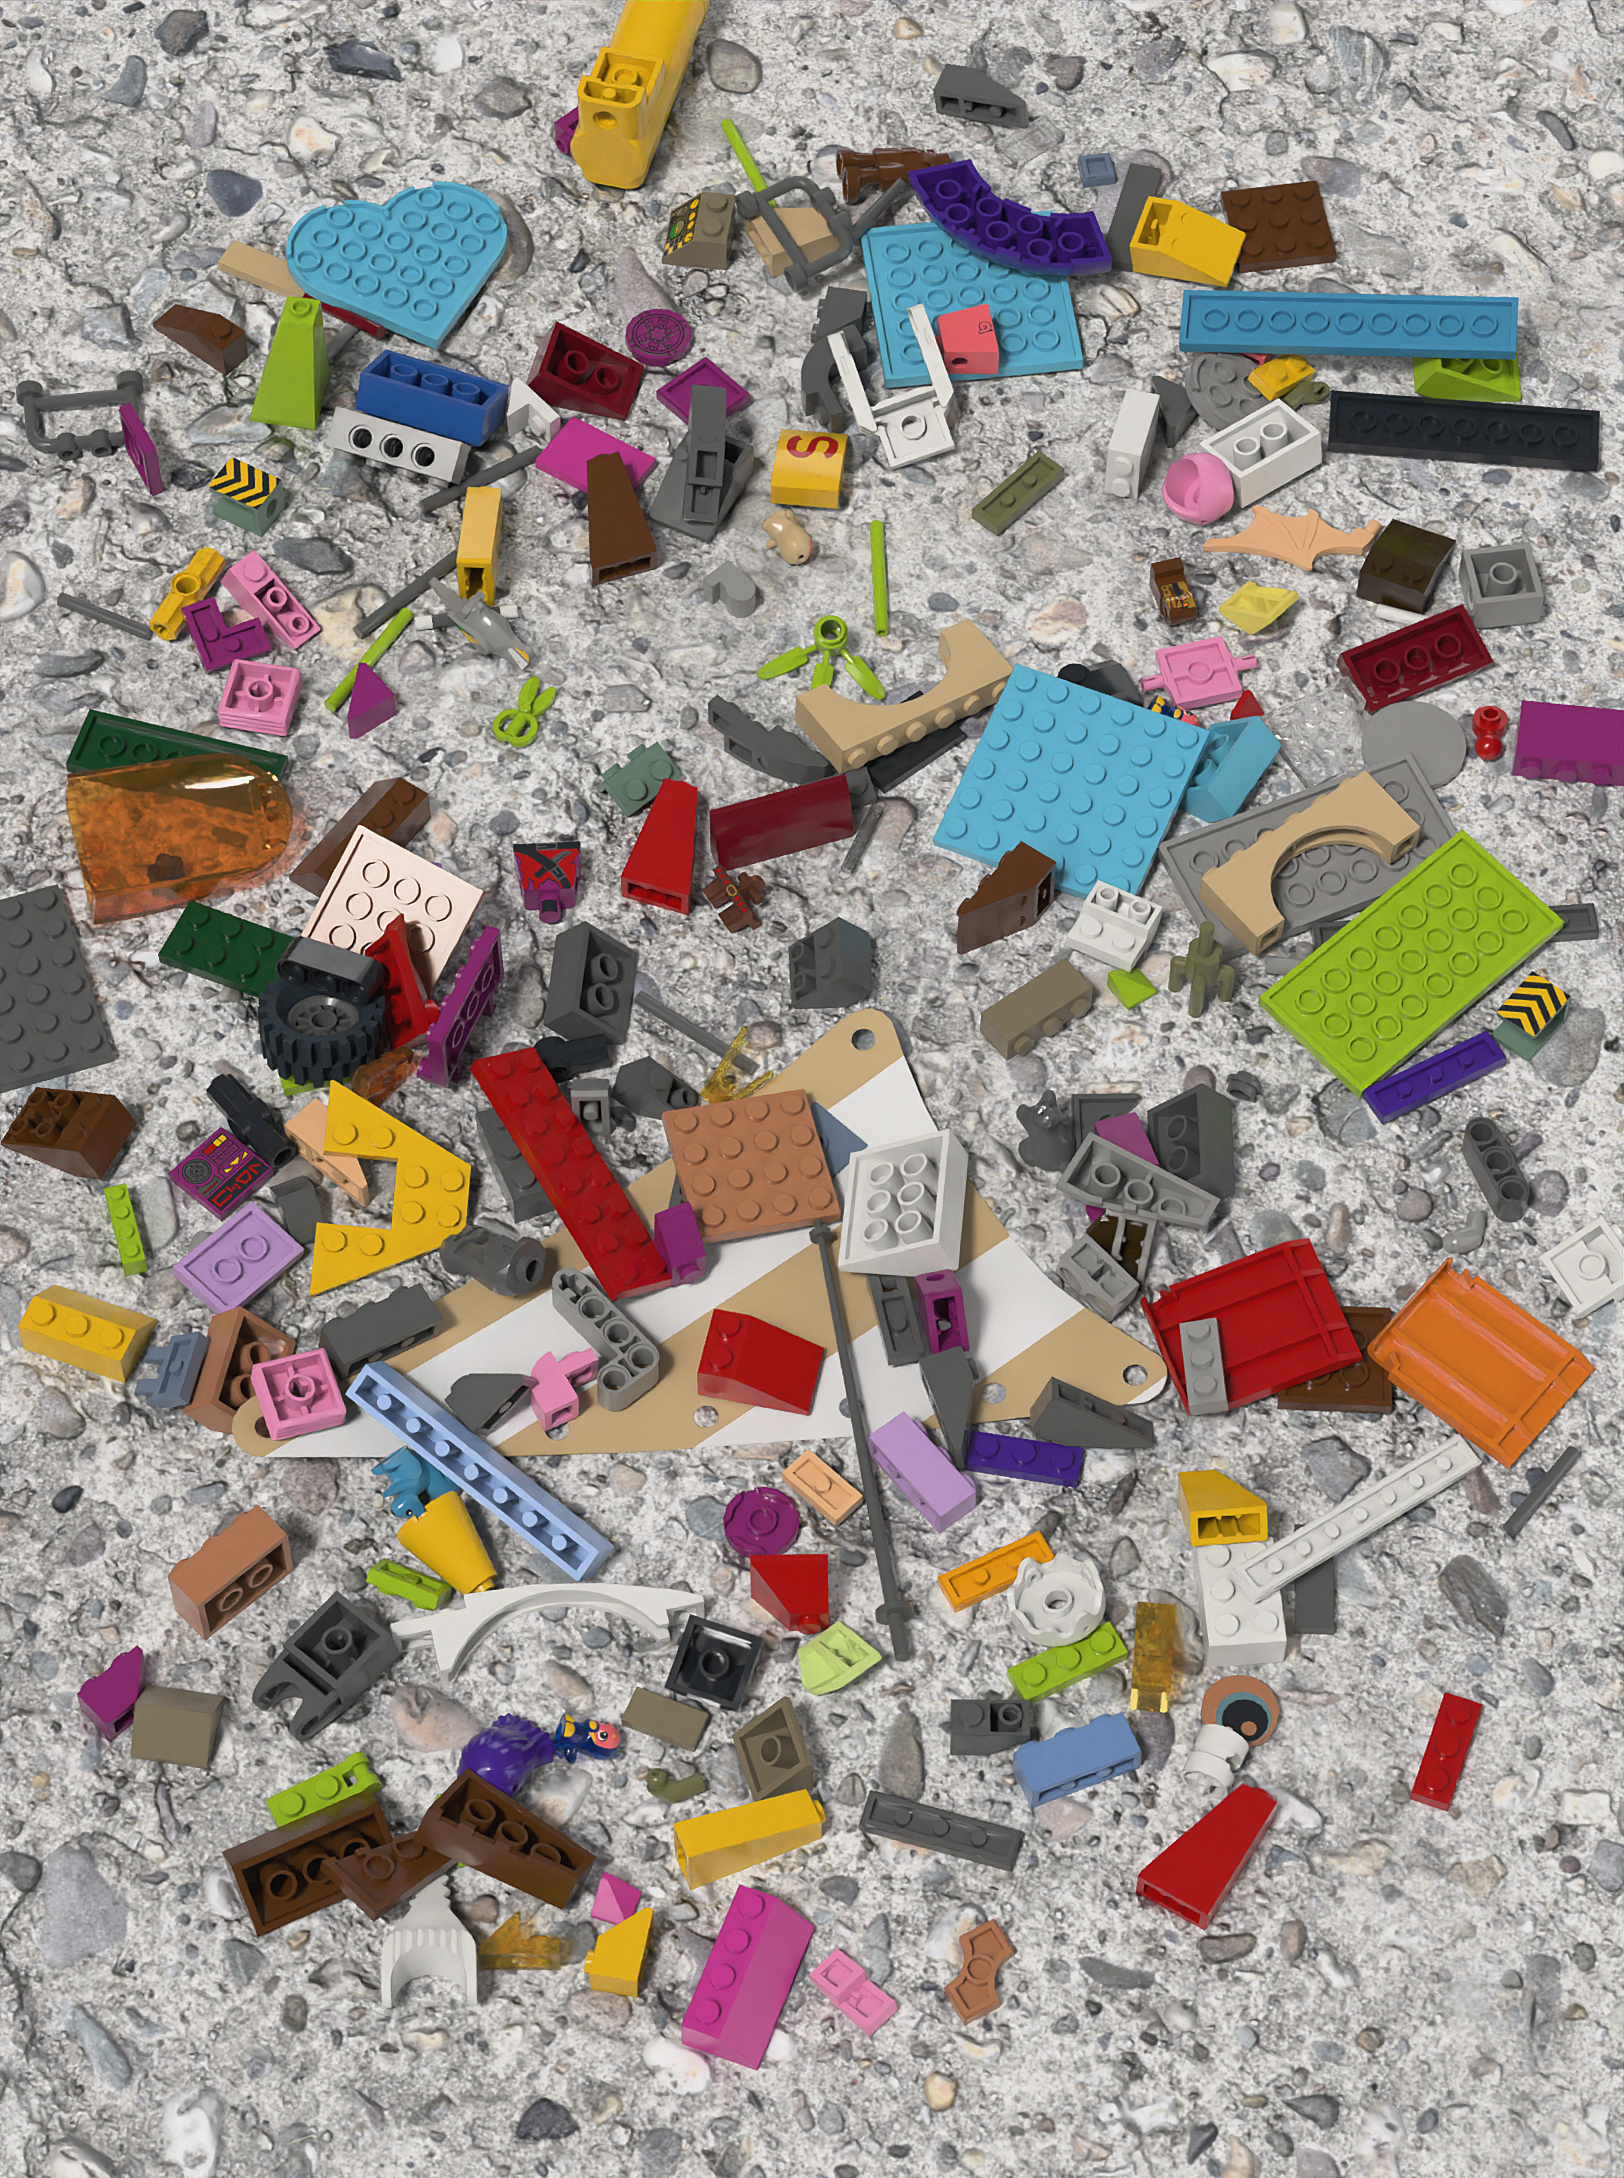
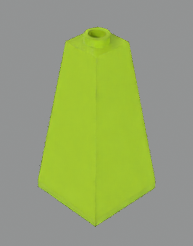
M287 296L250 414V421L316 430L330 381L321 301Z

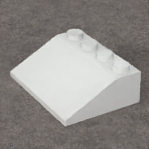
M950 1128L850 1153L838 1259L840 1271L916 1277L920 1274L945 1269L958 1270L969 1155Z

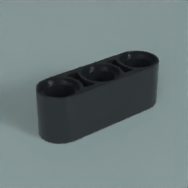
M303 936L296 937L291 942L275 966L279 976L291 984L358 1005L366 1004L386 977L383 966L371 957Z

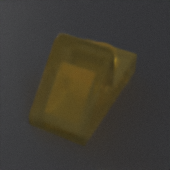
M521 1911L514 1913L479 1946L478 1954L481 1970H561L560 1939H552L547 1935H534L529 1937V1939H522Z

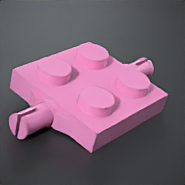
M1222 636L1156 650L1155 660L1160 674L1140 678V684L1143 692L1163 688L1169 695L1174 710L1180 709L1177 706L1188 710L1240 698L1242 687L1237 677L1238 671L1257 668V660L1254 653L1234 658L1227 650Z

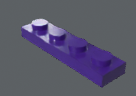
M1486 1030L1364 1089L1363 1099L1381 1124H1384L1505 1065L1506 1056Z

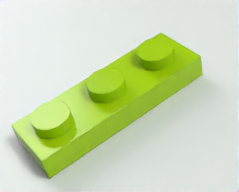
M1109 1621L1098 1626L1087 1637L1078 1642L1053 1647L1007 1669V1677L1020 1700H1029V1705L1127 1660L1128 1651Z

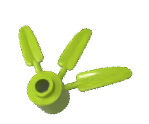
M834 615L824 616L817 621L814 627L813 645L805 649L799 646L768 662L757 672V677L760 679L775 678L806 664L808 661L806 655L818 650L823 654L822 663L815 665L811 690L825 683L830 687L834 668L832 665H829L830 657L842 654L847 660L844 665L845 670L862 689L876 700H882L886 696L883 686L859 656L852 657L846 650L848 645V627L843 619ZM828 635H834L836 637V639L834 640H828L825 638Z

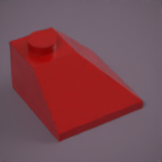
M828 1554L750 1555L751 1598L789 1631H799L802 1634H816L829 1628Z

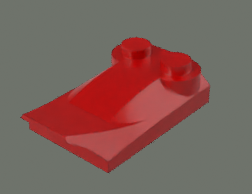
M401 913L386 926L382 937L364 950L365 956L377 960L386 972V977L380 986L382 987L383 995H385L387 1034L393 1053L406 1051L425 1044V1037L432 1022L437 1023L441 1015L440 1006L436 1005L432 999L428 1000L419 974L411 961L404 914Z

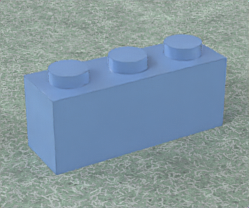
M1123 1712L1112 1716L1110 1714H1103L1094 1718L1088 1725L1077 1729L1068 1727L1057 1732L1053 1738L1042 1742L1030 1741L1023 1744L1014 1752L1013 1771L1032 1809L1139 1769L1141 1750Z

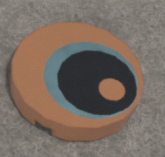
M1233 1675L1224 1677L1210 1686L1204 1694L1200 1716L1203 1725L1216 1724L1231 1727L1233 1731L1246 1740L1249 1746L1248 1750H1250V1747L1263 1745L1273 1735L1277 1726L1279 1707L1276 1696L1266 1684L1254 1677Z

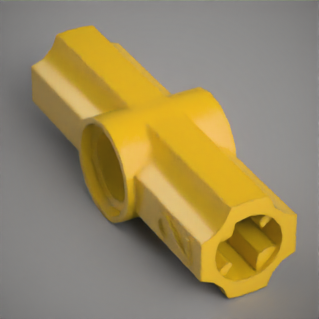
M207 546L204 549H199L184 572H180L172 578L171 591L149 621L150 630L158 638L168 642L171 639L176 640L186 625L181 608L204 600V597L226 566L225 558L217 550Z

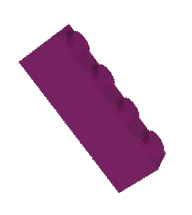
M1522 700L1514 738L1512 775L1523 776L1528 779L1543 778L1562 782L1593 783L1599 786H1624V710Z

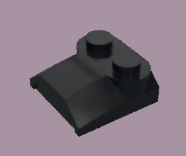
M1113 659L1089 666L1072 663L1065 665L1058 672L1057 678L1143 707L1137 688L1122 664Z
M690 1614L664 1688L686 1698L722 1710L739 1713L753 1673L761 1662V1651L765 1640L761 1637Z

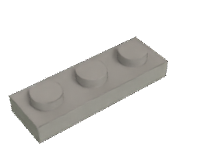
M1217 1318L1179 1323L1191 1416L1229 1410Z

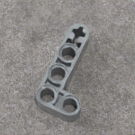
M563 1268L557 1271L552 1279L553 1306L608 1362L598 1372L597 1399L604 1409L620 1411L658 1382L659 1352L580 1271L574 1268ZM597 1314L600 1317L592 1319L588 1318L587 1315ZM618 1338L624 1340L622 1343L611 1342V1340ZM645 1363L648 1364L649 1367L638 1368L635 1365ZM610 1385H618L621 1388L618 1390H610L606 1387Z

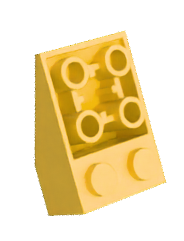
M1148 196L1129 246L1133 272L1228 287L1244 244L1246 233L1181 201Z

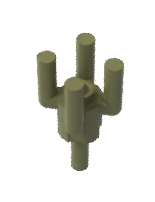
M1210 921L1201 923L1199 937L1189 943L1187 956H1174L1170 962L1168 989L1171 992L1177 993L1182 990L1184 974L1187 980L1192 983L1188 1014L1192 1018H1199L1202 1015L1206 986L1219 981L1218 998L1222 1002L1230 1001L1233 994L1235 970L1230 965L1221 964L1222 947L1220 943L1213 939L1215 927Z

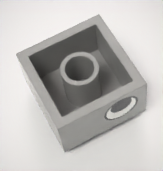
M1530 543L1462 550L1458 577L1467 612L1476 629L1540 621L1544 594Z

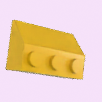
M54 1284L34 1295L18 1325L23 1349L126 1384L157 1324V1320Z

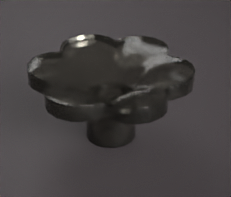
M161 853L156 857L155 863L148 867L147 876L150 879L149 888L151 892L155 894L162 893L164 896L171 897L176 893L177 887L184 883L186 875L182 870L183 861L179 856Z

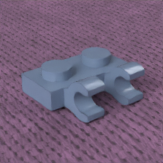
M200 1332L171 1336L168 1346L150 1347L144 1362L146 1364L158 1363L156 1372L159 1376L156 1379L138 1380L134 1395L148 1396L146 1404L148 1406H158L159 1408L189 1404L209 1339Z

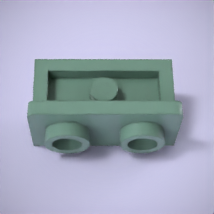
M658 741L648 748L642 743L626 755L630 761L623 767L616 763L601 774L604 781L596 786V789L599 793L606 789L626 817L632 815L658 794L664 778L676 781L682 776Z

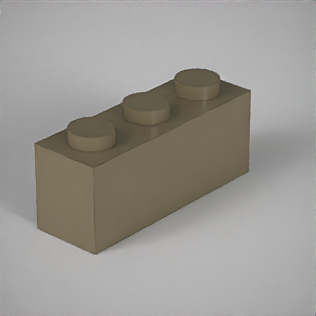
M1065 958L981 1012L980 1033L1006 1061L1017 1054L1023 1055L1033 1047L1034 1043L1043 1037H1050L1056 1034L1066 1022L1085 1015L1092 1004L1093 986Z

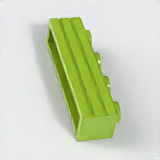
M124 1183L104 1189V1194L125 1277L147 1272V1264L127 1185Z

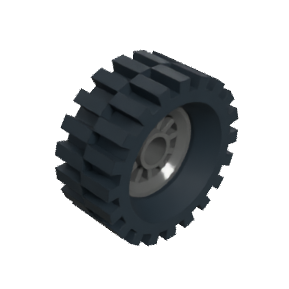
M277 974L278 983L270 980L265 985V993H260L257 1009L261 1051L263 1058H267L268 1067L272 1071L278 1068L279 1077L287 1080L293 1075L295 1084L304 1086L306 1081L310 1080L313 1081L314 1088H324V1081L331 1080L344 1085L343 1078L349 1076L353 1082L360 1079L362 1069L370 1073L376 1068L375 1060L382 1061L385 1056L384 1048L388 1046L385 995L382 993L381 986L378 987L366 1004L358 1005L291 984Z

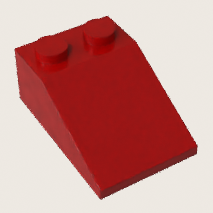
M714 1308L697 1372L698 1395L808 1416L824 1348L751 1315Z

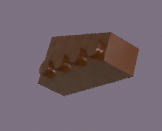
M468 1768L428 1808L413 1841L561 1910L581 1890L597 1859L596 1856Z

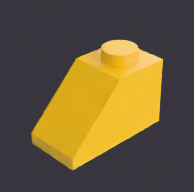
M645 1907L598 1936L595 1950L588 1949L584 1965V1973L590 1976L591 1989L638 1998L655 1926L654 1908Z

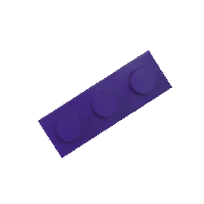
M971 1430L964 1470L1077 1488L1083 1448Z

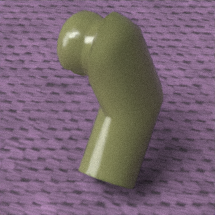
M1303 381L1294 387L1281 401L1292 410H1295L1301 404H1319L1324 402L1330 395V388L1322 381Z
M661 1768L652 1769L646 1775V1787L649 1793L670 1803H679L706 1790L704 1781L699 1773H695L680 1781L667 1777V1774Z

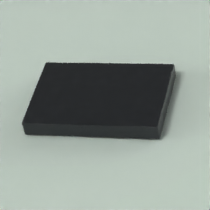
M919 690L901 703L916 699L924 695V693ZM953 722L950 726L943 729L939 728L916 742H910L895 749L888 755H882L866 762L862 767H867L872 783L885 794L964 741L965 733Z

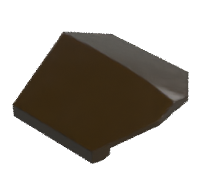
M1106 1209L1086 1229V1233L1139 1283L1138 1291H1142L1151 1257L1157 1220Z

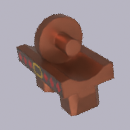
M721 864L712 871L717 878L704 887L702 891L715 909L727 900H732L734 904L718 914L730 933L741 929L747 924L753 931L760 927L762 924L747 901L752 900L755 905L762 903L763 897L761 893L766 886L762 877L759 875L749 877L746 872H743L737 877L740 881L737 886Z

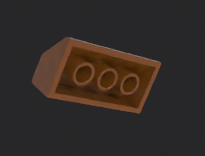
M401 777L375 781L289 875V880L320 898L359 824L405 848L431 819L429 794Z
M366 1789L222 1852L236 1891L259 1937L348 1898L320 1870L322 1860L334 1856L337 1860L354 1855L356 1849L366 1846L373 1849L392 1843L393 1838L378 1800L369 1789Z

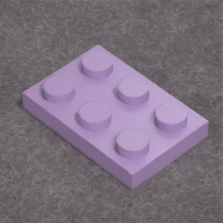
M251 1201L177 1262L172 1268V1274L217 1315L246 1305L303 1256L304 1248Z

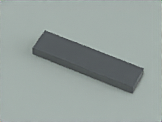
M1130 163L1105 241L1113 259L1112 268L1132 272L1133 267L1129 246L1148 196L1155 197L1162 174V169L1135 163Z
M873 1790L869 1792L859 1823V1830L1009 1872L1012 1871L1022 1838V1831Z

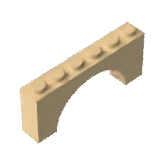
M968 618L940 631L938 655L942 659L947 672L943 679L926 694L911 701L894 705H869L849 700L837 694L825 683L796 696L794 720L836 770L843 774L853 768H860L866 762L879 756L888 755L907 743L916 742L939 728H946L953 722L968 715H974L981 709L998 702L1014 668Z
M1364 770L1355 777L1349 776L1344 779L1338 788L1330 794H1322L1317 797L1311 806L1303 812H1295L1290 815L1284 824L1276 830L1264 832L1257 842L1249 848L1237 850L1230 857L1229 861L1219 868L1217 866L1210 868L1201 879L1199 898L1255 956L1282 937L1285 919L1275 906L1271 893V884L1278 872L1290 860L1316 847L1345 844L1367 849L1391 864L1417 846L1421 827Z

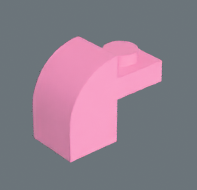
M592 1348L582 1352H572L560 1362L556 1361L550 1351L543 1355L534 1365L531 1377H534L539 1383L530 1391L531 1406L545 1432L579 1416V1398L574 1388L592 1381L598 1376V1358Z

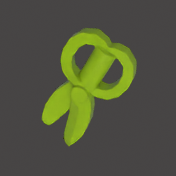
M535 675L529 678L519 693L518 709L508 708L501 711L495 717L492 730L496 739L503 742L508 741L515 748L531 744L538 733L536 718L543 715L553 704L556 697V688L550 686L535 699L540 680ZM508 719H513L506 730L502 732L500 730L502 724ZM529 724L531 727L527 734L518 737L525 725Z

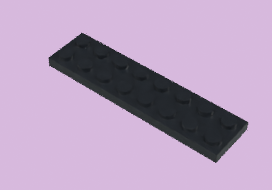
M1332 390L1327 451L1597 471L1600 411Z

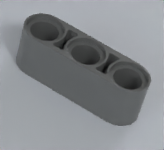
M1485 1117L1473 1118L1466 1125L1461 1149L1463 1156L1494 1215L1503 1222H1517L1525 1214L1530 1191L1528 1183L1497 1125ZM1475 1139H1481V1140H1484L1485 1142H1479V1141H1476ZM1490 1168H1496L1501 1171H1493ZM1506 1198H1514L1516 1201H1510Z

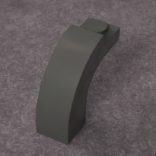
M855 324L835 330L821 338L809 350L801 368V404L805 416L815 414L818 423L821 426L825 425L829 433H843L844 411L831 389L841 379L827 336L843 331L857 372L866 370L867 346Z

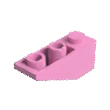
M255 550L232 566L220 581L245 611L254 618L259 617L262 625L293 650H296L321 630Z

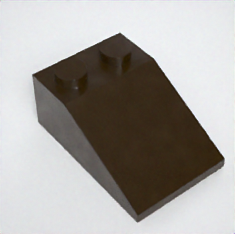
M1392 519L1371 547L1359 572L1356 597L1422 615L1454 550L1457 540Z

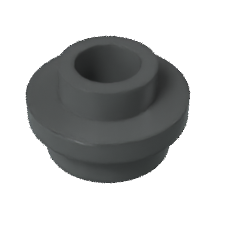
M1246 1071L1229 1074L1226 1080L1228 1083L1226 1091L1233 1097L1252 1102L1255 1095L1261 1093L1262 1086L1257 1083L1258 1078L1255 1075Z

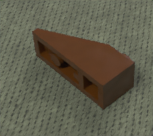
M175 304L153 323L154 329L224 376H227L248 358L245 330L221 314Z

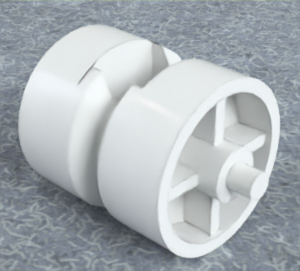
M1206 1724L1201 1728L1195 1741V1748L1198 1752H1192L1189 1755L1180 1777L1198 1796L1202 1797L1204 1795L1213 1799H1223L1227 1797L1235 1780L1231 1771H1236L1240 1768L1249 1746L1246 1740L1233 1731L1231 1727Z

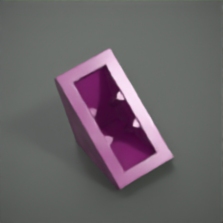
M362 662L358 664L347 716L350 739H358L397 715L394 693L366 663Z

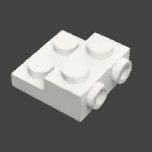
M1603 1216L1540 1256L1581 1319L1611 1299L1617 1303L1624 1298V1234L1616 1223L1609 1226Z

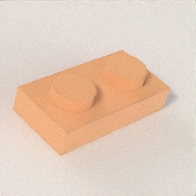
M809 1449L782 1472V1481L836 1527L863 1503V1495Z

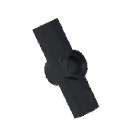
M603 1033L564 1041L563 1038L558 1036H549L542 1038L534 1045L535 1050L556 1084L568 1080L572 1073L610 1065Z
M222 1073L214 1078L211 1085L206 1089L207 1097L227 1118V1123L235 1137L242 1144L249 1143L256 1153L272 1168H281L289 1163L291 1157L296 1153L295 1145L275 1123L274 1116L268 1106L258 1097L253 1099L232 1074L224 1075Z

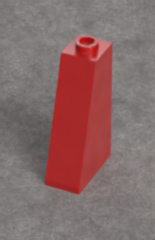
M664 778L621 874L622 897L689 916L692 901L698 820V787L692 786L685 781H674Z
M1242 1783L1141 1870L1137 1879L1136 1893L1206 1931L1274 1821L1278 1802L1273 1800L1267 1791L1259 1787L1251 1788Z

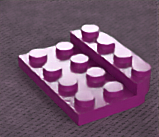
M488 925L485 927L481 937H476L473 940L469 952L470 959L466 966L461 965L455 978V988L451 994L447 993L440 1007L441 1015L437 1023L432 1022L426 1033L425 1042L429 1045L428 1058L423 1057L421 1059L416 1076L423 1081L447 1089L450 1082L457 1084L462 1076L461 1053L480 1015L491 1018L497 1006L493 1004V995L504 978L500 929Z

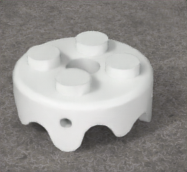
M1057 1553L1053 1560L1043 1564L1038 1563L1032 1557L1025 1558L1019 1565L1014 1583L1007 1589L1008 1606L1014 1626L1026 1639L1043 1646H1065L1087 1637L1101 1622L1106 1608V1597L1095 1564L1088 1558L1083 1562L1077 1561L1065 1553ZM1055 1600L1067 1601V1604L1060 1609H1050L1048 1607Z

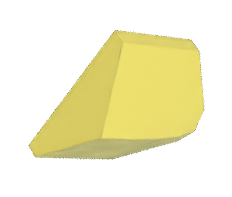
M1247 582L1218 609L1224 617L1248 634L1253 635L1271 624L1299 596L1295 590L1257 586L1255 582Z

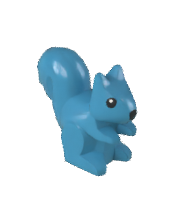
M407 1446L394 1451L371 1470L374 1475L386 1474L390 1479L391 1485L381 1495L383 1498L396 1496L391 1504L390 1511L393 1516L401 1519H408L413 1515L418 1518L425 1512L418 1497L423 1491L432 1499H436L449 1491L458 1493L461 1487L415 1450L409 1449Z

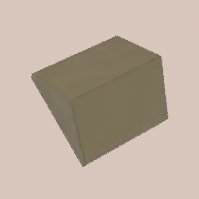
M148 1685L135 1702L131 1758L208 1770L225 1703V1696Z
M784 1696L732 1735L754 1802L803 1789L807 1791L813 1790V1764L790 1697Z

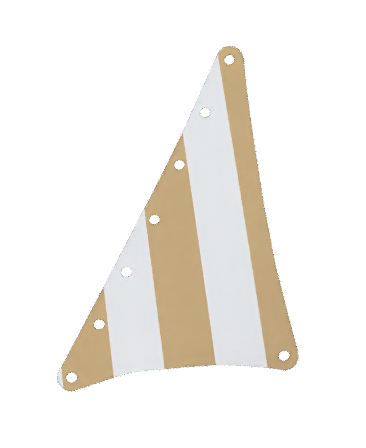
M871 1008L855 1011L838 1022L784 1071L750 1096L756 1097L805 1089L809 1106L815 1101L867 1143L868 1147L866 1149L938 1131L922 1101L892 1021L883 1012ZM860 1029H868L873 1032L876 1038L875 1044L866 1051L858 1050L852 1044L853 1034ZM672 1157L622 1190L653 1241L654 1216L656 1213L664 1211L669 1207L676 1175ZM848 1164L832 1179L841 1210L840 1221L823 1223L822 1227L830 1228L832 1233V1239L826 1242L857 1396L864 1406L861 1416L865 1435H871L903 1411L912 1421L918 1420L926 1430L939 1429L940 1426L921 1381L919 1361L888 1366L871 1296L867 1288V1273L843 1272L838 1268L849 1170ZM967 1177L958 1270H954L953 1273L962 1289L970 1349V1351H965L964 1354L966 1359L971 1357L974 1359L979 1374V1379L974 1380L976 1396L971 1424L1030 1417L1031 1407L1051 1377L1057 1378L1116 1406L1144 1403L1160 1394L1167 1378V1366L1162 1358L1084 1307L1055 1285L1012 1239ZM815 1225L703 1244L707 1255L706 1275L701 1276L697 1281L691 1284L682 1283L675 1287L670 1286L613 1302L602 1287L570 1232L565 1227L541 1241L545 1249L546 1265L543 1276L529 1292L512 1297L503 1296L489 1290L473 1279L433 1302L443 1318L439 1336L384 1361L466 1428L468 1427L444 1401L451 1393L450 1388L454 1382L464 1375H469L470 1373H501L531 1376L536 1362L550 1351L556 1361L560 1362L572 1352H582L589 1348L593 1349L598 1358L599 1372L608 1362L556 1311L552 1302L553 1276L563 1268H574L580 1271L657 1348L660 1357L658 1382L620 1411H609L601 1407L597 1399V1378L574 1388L579 1398V1416L567 1421L569 1426L568 1435L560 1440H553L546 1436L543 1427L532 1410L529 1392L487 1436L474 1433L501 1456L636 1453L854 1436L851 1418L844 1417L839 1411L840 1403L847 1396L819 1244L812 1243L809 1237V1232L815 1228ZM906 1276L925 1349V1357L932 1354L920 1320L915 1277ZM894 1288L883 1289V1293L895 1291ZM714 1308L751 1315L824 1348L808 1416L698 1395L697 1372ZM597 1314L587 1315L588 1318L592 1319L600 1317ZM946 1321L938 1322L941 1331L946 1330L951 1326V1324ZM618 1338L611 1340V1342L622 1343L624 1340ZM645 1363L635 1365L638 1368L649 1367V1365ZM1131 1365H1140L1148 1373L1147 1380L1141 1385L1131 1386L1123 1379L1124 1370ZM334 1370L333 1373L347 1410L343 1424L276 1441L271 1438L261 1437L254 1428L255 1422L260 1417H263L257 1395L240 1406L232 1421V1434L236 1444L243 1452L258 1457H387L403 1446L412 1449L345 1395L358 1374L340 1382ZM991 1383H999L1005 1388L1006 1397L1000 1403L989 1404L981 1396L983 1388ZM610 1385L606 1388L610 1390H618L621 1387L618 1385ZM298 1391L292 1392V1395L298 1398L305 1397L300 1396ZM710 1406L717 1411L719 1415L718 1421L714 1426L708 1428L700 1427L694 1420L695 1411L700 1407Z

